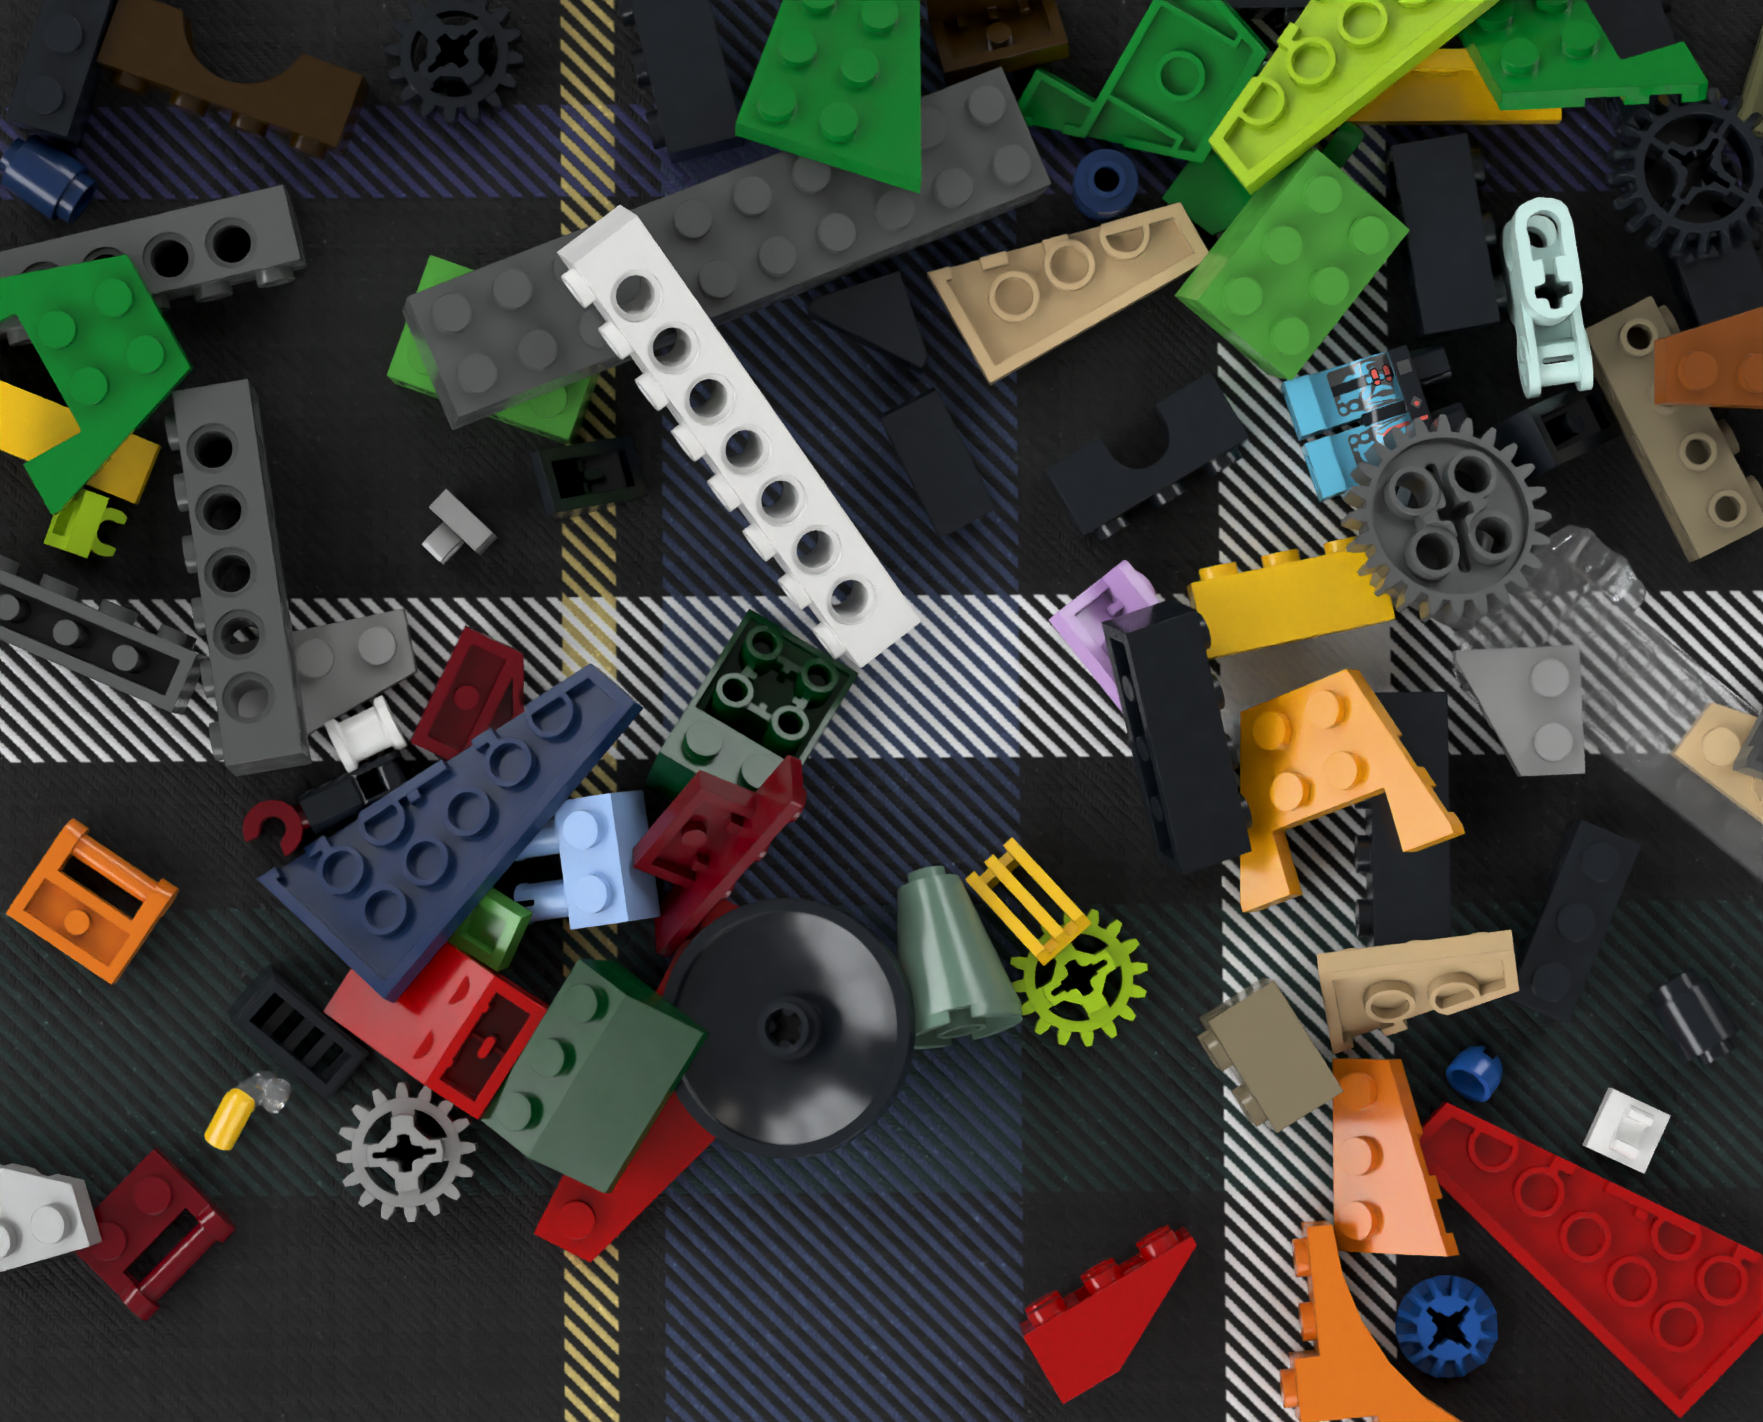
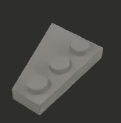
M404 609L293 631L308 736L324 726L325 722L356 709L418 672L407 615ZM259 639L229 645L230 653L236 655L247 654L256 647ZM253 689L245 693L239 701V715L251 718L261 714L268 704V692L263 689Z

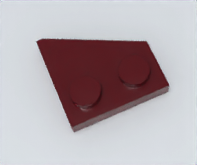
M465 625L411 736L410 742L450 760L472 746L471 740L489 728L497 730L525 712L523 652Z

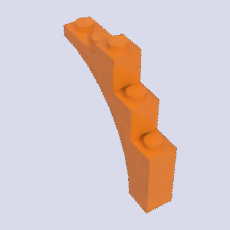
M1327 1220L1301 1222L1303 1238L1292 1239V1254L1296 1277L1307 1276L1309 1302L1298 1304L1299 1323L1302 1340L1313 1341L1314 1350L1289 1352L1290 1369H1280L1279 1371L1283 1407H1294L1295 1416L1299 1422H1321L1371 1416L1373 1422H1464L1419 1393L1390 1364L1362 1322L1342 1273L1333 1225Z

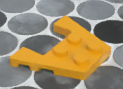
M1342 670L1240 712V793L1245 798L1252 816V827L1247 829L1252 851L1240 855V905L1242 912H1258L1303 895L1286 838V830L1386 792L1403 852H1418L1465 834L1463 825L1455 812H1448L1433 789L1436 787V784L1426 769L1416 765L1399 738L1402 736V733L1359 670Z

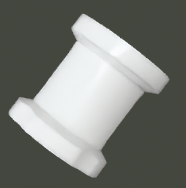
M383 695L374 698L372 707L344 721L338 722L333 718L324 723L329 737L348 773L358 768V762L389 747L394 746L397 750H400L407 746L403 733Z

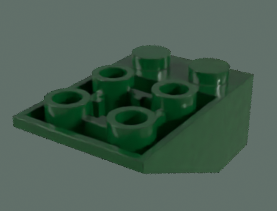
M749 609L660 749L644 784L674 801L699 770L756 792L787 755L801 759L803 769L859 673Z

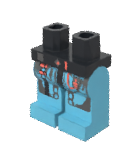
M1407 345L1388 352L1379 353L1345 365L1283 382L1280 388L1298 441L1357 421L1360 423L1359 427L1305 443L1301 448L1319 503L1344 494L1351 486H1360L1350 476L1351 471L1360 462L1368 463L1364 453L1375 442L1384 445L1383 437L1395 426L1406 435V427L1415 418L1420 417L1429 431L1431 423L1440 414H1445L1449 421L1451 432H1454L1457 426L1467 418L1461 402L1429 412L1422 389L1453 378L1443 346L1420 348L1409 352Z

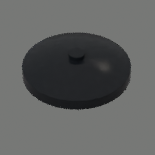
M775 898L749 903L727 912L705 927L686 947L670 974L663 994V998L709 1032L703 1045L674 1090L677 1097L688 1113L711 1135L738 1150L770 1158H799L826 1153L848 1144L869 1130L886 1113L899 1094L909 1072L916 1034L914 1003L905 974L889 947L872 929L851 914L831 905L803 899Z

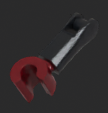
M400 750L381 755L358 766L356 770L350 773L345 772L298 794L297 798L300 804L296 806H291L284 801L278 800L259 802L249 810L244 818L242 832L245 842L249 843L259 838L265 821L269 818L277 817L284 822L286 832L280 846L284 855L288 857L302 843L305 829L311 827L313 832L318 834L358 815L360 811L407 782L397 760L402 756ZM374 770L384 792L367 800L357 777Z

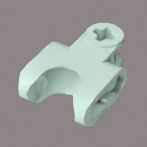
M1537 197L1519 206L1512 219L1504 225L1499 234L1498 247L1501 271L1507 294L1508 314L1516 329L1519 375L1523 392L1528 399L1540 397L1541 387L1575 382L1579 391L1591 390L1593 387L1592 355L1583 324L1580 305L1583 283L1573 221L1567 206L1562 201L1554 198ZM1548 217H1550L1555 222L1557 226V231L1554 223ZM1527 231H1531L1541 238L1544 245L1543 248L1530 245ZM1540 289L1542 298L1537 299L1535 293ZM1549 300H1553L1555 306L1552 309H1550V304L1548 302ZM1557 361H1567V362H1560V363H1553V364H1546V365L1543 364V363H1550V362H1557Z

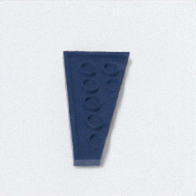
M590 663L526 704V711L497 730L489 728L472 739L473 745L447 762L442 759L360 811L356 821L329 838L323 835L304 848L306 853L281 869L277 867L272 868L257 879L383 999L395 1003L643 710V707L603 671Z

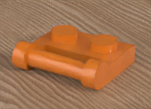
M72 818L59 833L6 914L111 985H114L118 982L159 919L171 906L179 892V888L164 878L159 882L155 881L88 836L90 829L75 818ZM74 856L141 901L143 905L134 918H131L64 873L62 870L69 859Z

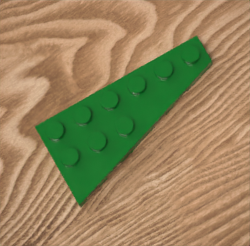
M783 0L735 125V136L920 194L922 182L920 0Z

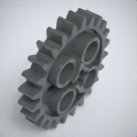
M1440 414L1431 423L1429 431L1425 423L1418 417L1406 427V435L1396 426L1383 437L1384 445L1375 442L1364 453L1368 463L1360 462L1351 471L1350 476L1360 486H1351L1343 494L1342 500L1358 509L1349 512L1341 520V526L1358 530L1359 536L1345 548L1350 553L1365 552L1368 560L1357 571L1359 576L1377 572L1382 578L1374 592L1377 597L1387 593L1392 588L1399 593L1396 611L1401 613L1415 601L1419 603V614L1422 622H1427L1432 618L1439 608L1442 609L1447 625H1453L1462 617L1464 610L1472 622H1476L1487 614V605L1497 613L1511 603L1509 594L1518 597L1530 586L1524 576L1532 577L1542 568L1543 563L1532 553L1543 551L1550 545L1551 539L1536 532L1535 529L1546 524L1552 519V515L1544 510L1534 509L1533 503L1547 492L1546 488L1538 486L1527 487L1524 479L1532 473L1535 466L1533 463L1524 464L1519 467L1514 466L1511 460L1518 448L1515 443L1506 446L1501 451L1493 447L1496 439L1495 428L1491 427L1483 436L1476 438L1473 437L1471 418H1466L1457 426L1454 432H1451L1450 424L1445 414ZM1425 467H1430L1433 469L1435 473V479L1433 475L1425 469ZM1455 470L1465 472L1473 479L1476 493L1467 492L1458 485L1455 480ZM1395 486L1409 489L1417 499L1418 508L1411 509L1404 506L1396 496ZM1438 514L1442 519L1452 518V520L1455 523V526L1452 523V521L1446 520L1441 522V520L1438 517ZM1476 530L1486 532L1493 538L1497 548L1496 554L1486 552L1479 546L1475 535ZM1417 546L1428 548L1434 553L1438 560V570L1429 569L1419 561L1416 553ZM1458 561L1467 569V573L1460 571Z

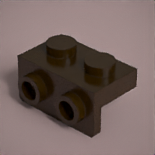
M925 0L929 28L946 87L1001 66L1004 73L1070 57L1068 40L1056 0Z

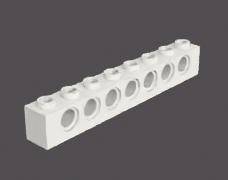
M619 205L560 249L557 253L569 269L561 276L563 282L584 308L591 303L595 305L606 323L598 328L604 340L621 360L630 354L643 373L635 379L637 386L657 411L667 406L679 423L678 426L671 430L674 438L694 462L701 457L704 458L715 474L707 481L709 487L729 512L737 507L741 510L751 524L742 531L744 536L765 562L771 557H774L785 572V575L777 580L779 585L800 611L807 606L810 607L820 621L812 630L834 659L844 654L862 668L922 622L639 217ZM638 275L641 282L638 296L626 305H618L616 292L619 284L629 276ZM674 327L677 332V341L674 348L663 356H654L653 343L657 335L664 329ZM711 379L713 391L709 400L701 406L691 407L689 398L693 387L702 380ZM747 430L748 443L743 452L735 457H726V444L729 438L738 431ZM775 481H783L784 488L781 498L772 506L762 507L761 498L765 488ZM817 530L818 542L815 548L807 555L797 556V545L802 536L810 531ZM852 580L853 587L850 596L844 602L832 605L831 598L834 589L843 581Z

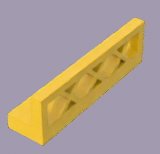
M1465 48L1437 49L1346 121L1352 122L1354 125L1559 124L1562 120V108L1501 111Z

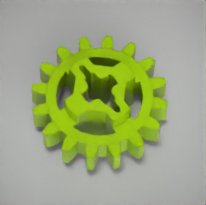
M1090 909L1086 915L1092 924L1080 934L1094 936L1103 941L1107 946L1090 954L1075 950L1070 942L1053 958L1054 963L1050 979L1038 988L1035 985L1037 958L1029 951L1027 957L1017 956L1010 959L1011 965L1023 970V979L1011 982L1016 992L1026 993L1027 1000L1022 1003V1014L1028 1015L1036 1011L1040 1017L1036 1022L1034 1031L1041 1035L1051 1025L1058 1028L1057 1042L1064 1046L1070 1039L1072 1032L1080 1033V1038L1086 1047L1092 1046L1094 1039L1093 1030L1101 1028L1110 1038H1114L1117 1036V1032L1112 1020L1119 1015L1124 1019L1133 1021L1136 1015L1126 1005L1129 997L1142 998L1146 996L1147 992L1140 986L1133 984L1134 975L1148 970L1146 963L1131 962L1129 954L1139 946V942L1136 938L1121 943L1116 938L1122 926V923L1117 919L1109 923L1105 929L1099 927L1098 910ZM1064 912L1062 915L1063 924L1060 925L1061 928L1071 921ZM1040 924L1044 934L1037 940L1044 945L1052 936ZM1074 960L1079 966L1083 967L1089 964L1095 965L1104 960V963L1094 969L1095 973L1087 979L1091 987L1087 993L1081 994L1079 990L1073 987L1067 990L1061 989L1051 994L1052 990L1062 985L1061 981L1068 976L1065 965L1069 961ZM1119 966L1121 974L1120 987L1114 1001L1109 1006L1102 994L1106 975ZM1062 1001L1080 1004L1089 1019H1065L1051 1012L1049 1008Z

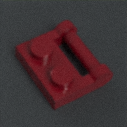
M155 1148L94 1209L102 1242L75 1250L74 1252L119 1295L123 1303L136 1316L144 1321H148L160 1308L158 1300L216 1241L224 1243L236 1230V1226L158 1148ZM187 1209L199 1223L139 1283L127 1269Z

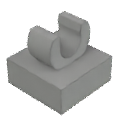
M445 489L429 506L444 522L421 545L444 565L460 549L464 542L481 556L498 537L450 491Z

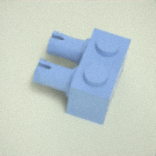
M643 790L568 799L555 812L554 816L550 818L515 860L523 861L526 858L560 853L563 879L531 884L520 883L514 890L515 902L534 900L533 906L525 907L533 912L529 924L536 921L569 917L570 930L661 917L655 876L633 868L632 849L649 830Z

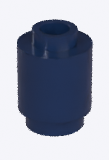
M37 134L32 135L26 141L20 138L15 139L6 149L0 160V171L4 173L1 187L52 221L61 218L69 224L74 223L85 211L97 190L98 182L88 176V168Z
M1100 149L1091 152L1081 160L1075 171L1071 188L1073 201L1078 210L1090 219L1096 221L1114 220L1122 216L1131 206L1138 188V174L1132 161L1119 151ZM1099 173L1109 174L1118 181V186L1110 192L1101 191L1094 183V176Z

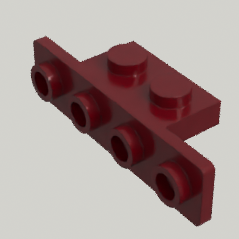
M787 755L756 792L699 770L633 847V868L675 884L659 903L661 917H655L656 953L670 957L685 939L693 938L703 918L717 902H722L730 896L739 877L753 862H759L765 856L771 841L787 823H793L800 816L807 798V791L803 786L801 759Z

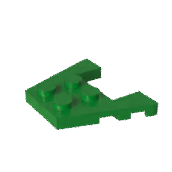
M1153 0L1097 99L1046 69L1039 67L1017 104L1026 125L1030 127L1033 125L1063 131L1062 134L1081 138L1101 139L1124 144L1123 147L1203 164L1212 150L1208 141L1250 79L1255 76L1269 49L1226 0Z
M1500 0L1458 33L1460 40L1501 111L1584 107L1585 98L1620 96L1624 105L1649 104L1650 95L1681 94V102H1698L1705 100L1707 96L1708 80L1684 41L1626 59H1620L1585 0Z
M127 254L0 278V324L15 316L19 318L81 429L80 433L23 464L51 515H57L67 508L74 500L75 495L94 475L99 473L117 449L136 429L141 427L193 370V366L131 256Z

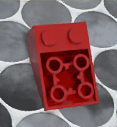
M446 941L395 1003L383 999L351 968L323 1012L423 1085L478 1120L484 1116L550 1006L499 972L494 971L457 946Z
M1166 1224L1150 1232L1135 1243L1139 1250L1138 1254L1117 1265L1113 1257H1110L1080 1275L1084 1286L1063 1298L1058 1290H1054L1024 1309L1028 1319L1019 1323L1023 1338L1062 1404L1120 1371L1197 1246L1193 1237L1184 1227L1173 1232L1169 1225Z

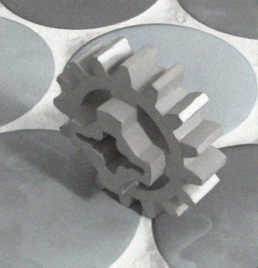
M407 1081L398 1083L396 1098L390 1099L382 1088L372 1091L376 1107L371 1110L363 1104H356L351 1110L356 1118L361 1121L359 1126H343L339 1132L345 1139L352 1141V1149L336 1154L337 1161L353 1164L354 1172L343 1180L345 1187L361 1183L366 1190L361 1195L358 1204L365 1207L375 1199L383 1202L381 1218L386 1220L393 1215L397 1207H404L407 1221L415 1222L418 1219L419 1206L423 1204L426 1205L427 1209L434 1216L440 1214L443 1211L439 1196L444 1193L446 1196L458 1200L463 1195V1192L455 1182L456 1177H472L476 1170L470 1164L463 1162V1154H468L478 1149V1142L463 1140L461 1136V1131L465 1130L472 1123L471 1118L463 1117L454 1120L450 1112L455 1105L448 1100L442 1101L439 1105L433 1102L434 1091L426 1086L420 1091L418 1097L411 1095V1089ZM418 1110L433 1117L442 1126L447 1137H435L420 1124ZM392 1111L391 1130L381 1141L367 1142L368 1135L374 1124L382 1116ZM403 1134L410 1135L412 1145L422 1146L423 1149H436V1151H429L415 1159L412 1163V1169L406 1168L404 1158L393 1157V1154L381 1155L379 1153L386 1152L402 1143ZM449 1161L446 1172L440 1181L431 1189L423 1192V1185H425L424 1173L432 1163ZM369 1167H381L393 1177L398 1193L380 1184L371 1173Z

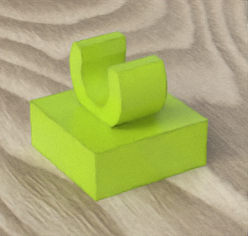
M81 489L64 511L53 515L44 544L84 558H88L90 552L101 556H114L116 548L101 543L97 537L99 525L105 520L125 525L127 517L123 512L107 506L109 498Z

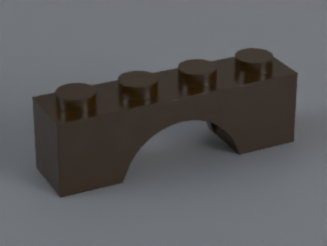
M118 0L96 59L106 72L112 73L109 83L118 88L145 96L148 87L170 94L171 98L168 104L179 110L199 117H205L208 108L231 116L228 125L240 132L261 139L265 138L267 130L291 138L288 145L289 148L319 160L325 159L327 151L345 156L370 87L363 75L306 54H302L282 74L267 81L245 84L224 80L202 66L193 43L192 22L183 10L155 0Z

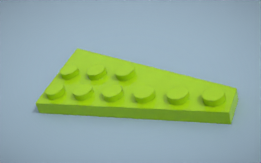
M1310 0L1296 22L1288 24L1277 40L1279 46L1258 77L1250 79L1208 141L1242 186L1252 195L1500 0Z

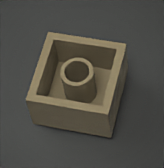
M1263 977L1199 1017L1206 1029L1205 1032L1197 1036L1199 1042L1217 1069L1219 1068L1223 1072L1230 1067L1240 1083V1086L1233 1089L1231 1093L1251 1124L1254 1123L1256 1127L1265 1123L1268 1128L1278 1133L1344 1092L1274 980Z

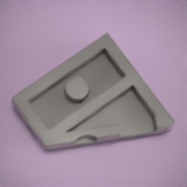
M1579 645L1452 651L1455 666L1465 677L1480 704L1478 705L1490 728L1494 729L1503 745V751L1518 777L1585 774Z

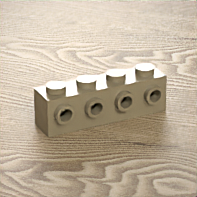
M1651 295L1586 328L1592 355L1593 377L1596 378L1688 562L1698 560L1763 527V489L1754 476L1750 475L1745 478L1734 457L1735 454L1740 452L1739 444L1728 423L1723 418L1716 421L1709 407L1654 405V341L1680 332L1678 324L1668 307L1665 305L1657 307Z

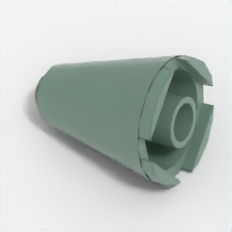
M944 866L925 867L910 872L907 875L909 883L897 890V961L905 974L914 1003L916 1034L914 1049L952 1045L951 1038L969 1034L972 1035L973 1040L1005 1031L1021 1023L1023 1020L1022 1003L960 876L946 874Z

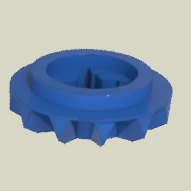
M1454 1275L1433 1276L1416 1284L1401 1301L1395 1320L1397 1341L1405 1357L1419 1370L1436 1378L1464 1377L1467 1373L1486 1363L1494 1344L1498 1340L1497 1311L1486 1293L1473 1282ZM1467 1306L1468 1308L1461 1314L1463 1318L1459 1321L1458 1327L1464 1333L1462 1337L1468 1343L1463 1346L1458 1341L1455 1343L1453 1340L1445 1338L1440 1343L1436 1342L1428 1349V1346L1434 1340L1432 1337L1438 1328L1432 1322L1433 1317L1426 1310L1431 1307L1435 1312H1441L1449 1317Z

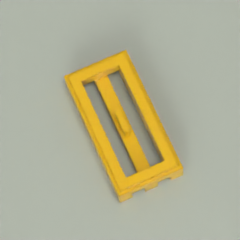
M1012 837L1003 845L1007 852L1001 858L997 859L994 854L991 855L984 862L988 869L981 876H978L974 871L965 880L1037 960L1045 966L1092 923ZM1018 865L1031 876L1071 919L1063 928L1011 874ZM1000 881L1052 936L1044 945L1034 937L992 891Z

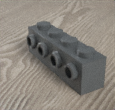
M0 555V640L161 709L179 715L184 714L201 675L200 661L208 659L207 656L193 651L197 638L164 624H161L157 635L134 625L138 613L105 599H102L98 610L75 600L80 588L47 574H43L40 584H36L16 575L21 563Z

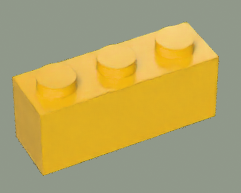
M1357 536L1324 543L1326 555L1301 560L1299 549L1265 555L1261 557L1263 568L1238 573L1236 562L1199 569L1201 581L1190 583L1187 586L1191 608L1196 609L1202 615L1210 632L1211 647L1206 650L1208 660L1388 623L1395 619L1391 596L1385 593L1377 597L1374 594L1376 588L1369 585L1372 574L1358 575L1357 571L1368 558L1365 552L1350 553L1345 548Z

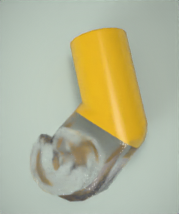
M259 1070L225 1094L205 1131V1140L218 1149L231 1150L249 1116L257 1106H263L270 1113H278L284 1107L292 1092L291 1085L285 1080L278 1079L276 1077L277 1072Z

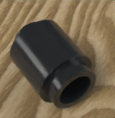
M1693 967L1649 993L1657 1005L1652 1010L1684 1062L1697 1057L1702 1067L1735 1048L1730 1036L1740 1030L1709 979L1701 980Z

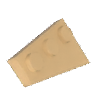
M1511 930L1489 933L1477 932L1465 936L1424 941L1412 940L1400 944L1360 949L1348 948L1336 952L1317 954L1318 973L1333 1054L1354 1048L1353 1037L1381 1028L1385 1036L1408 1029V1018L1432 1010L1450 1015L1519 991Z

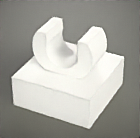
M1608 1088L1583 1142V1146L1641 1173H1645L1671 1115L1613 1088Z

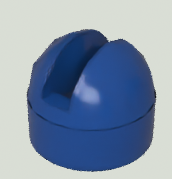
M1483 1045L1469 1046L1464 1049L1446 1069V1077L1450 1085L1460 1095L1475 1102L1487 1101L1499 1086L1503 1075L1500 1057L1496 1055L1494 1059L1490 1058L1484 1053L1486 1047Z

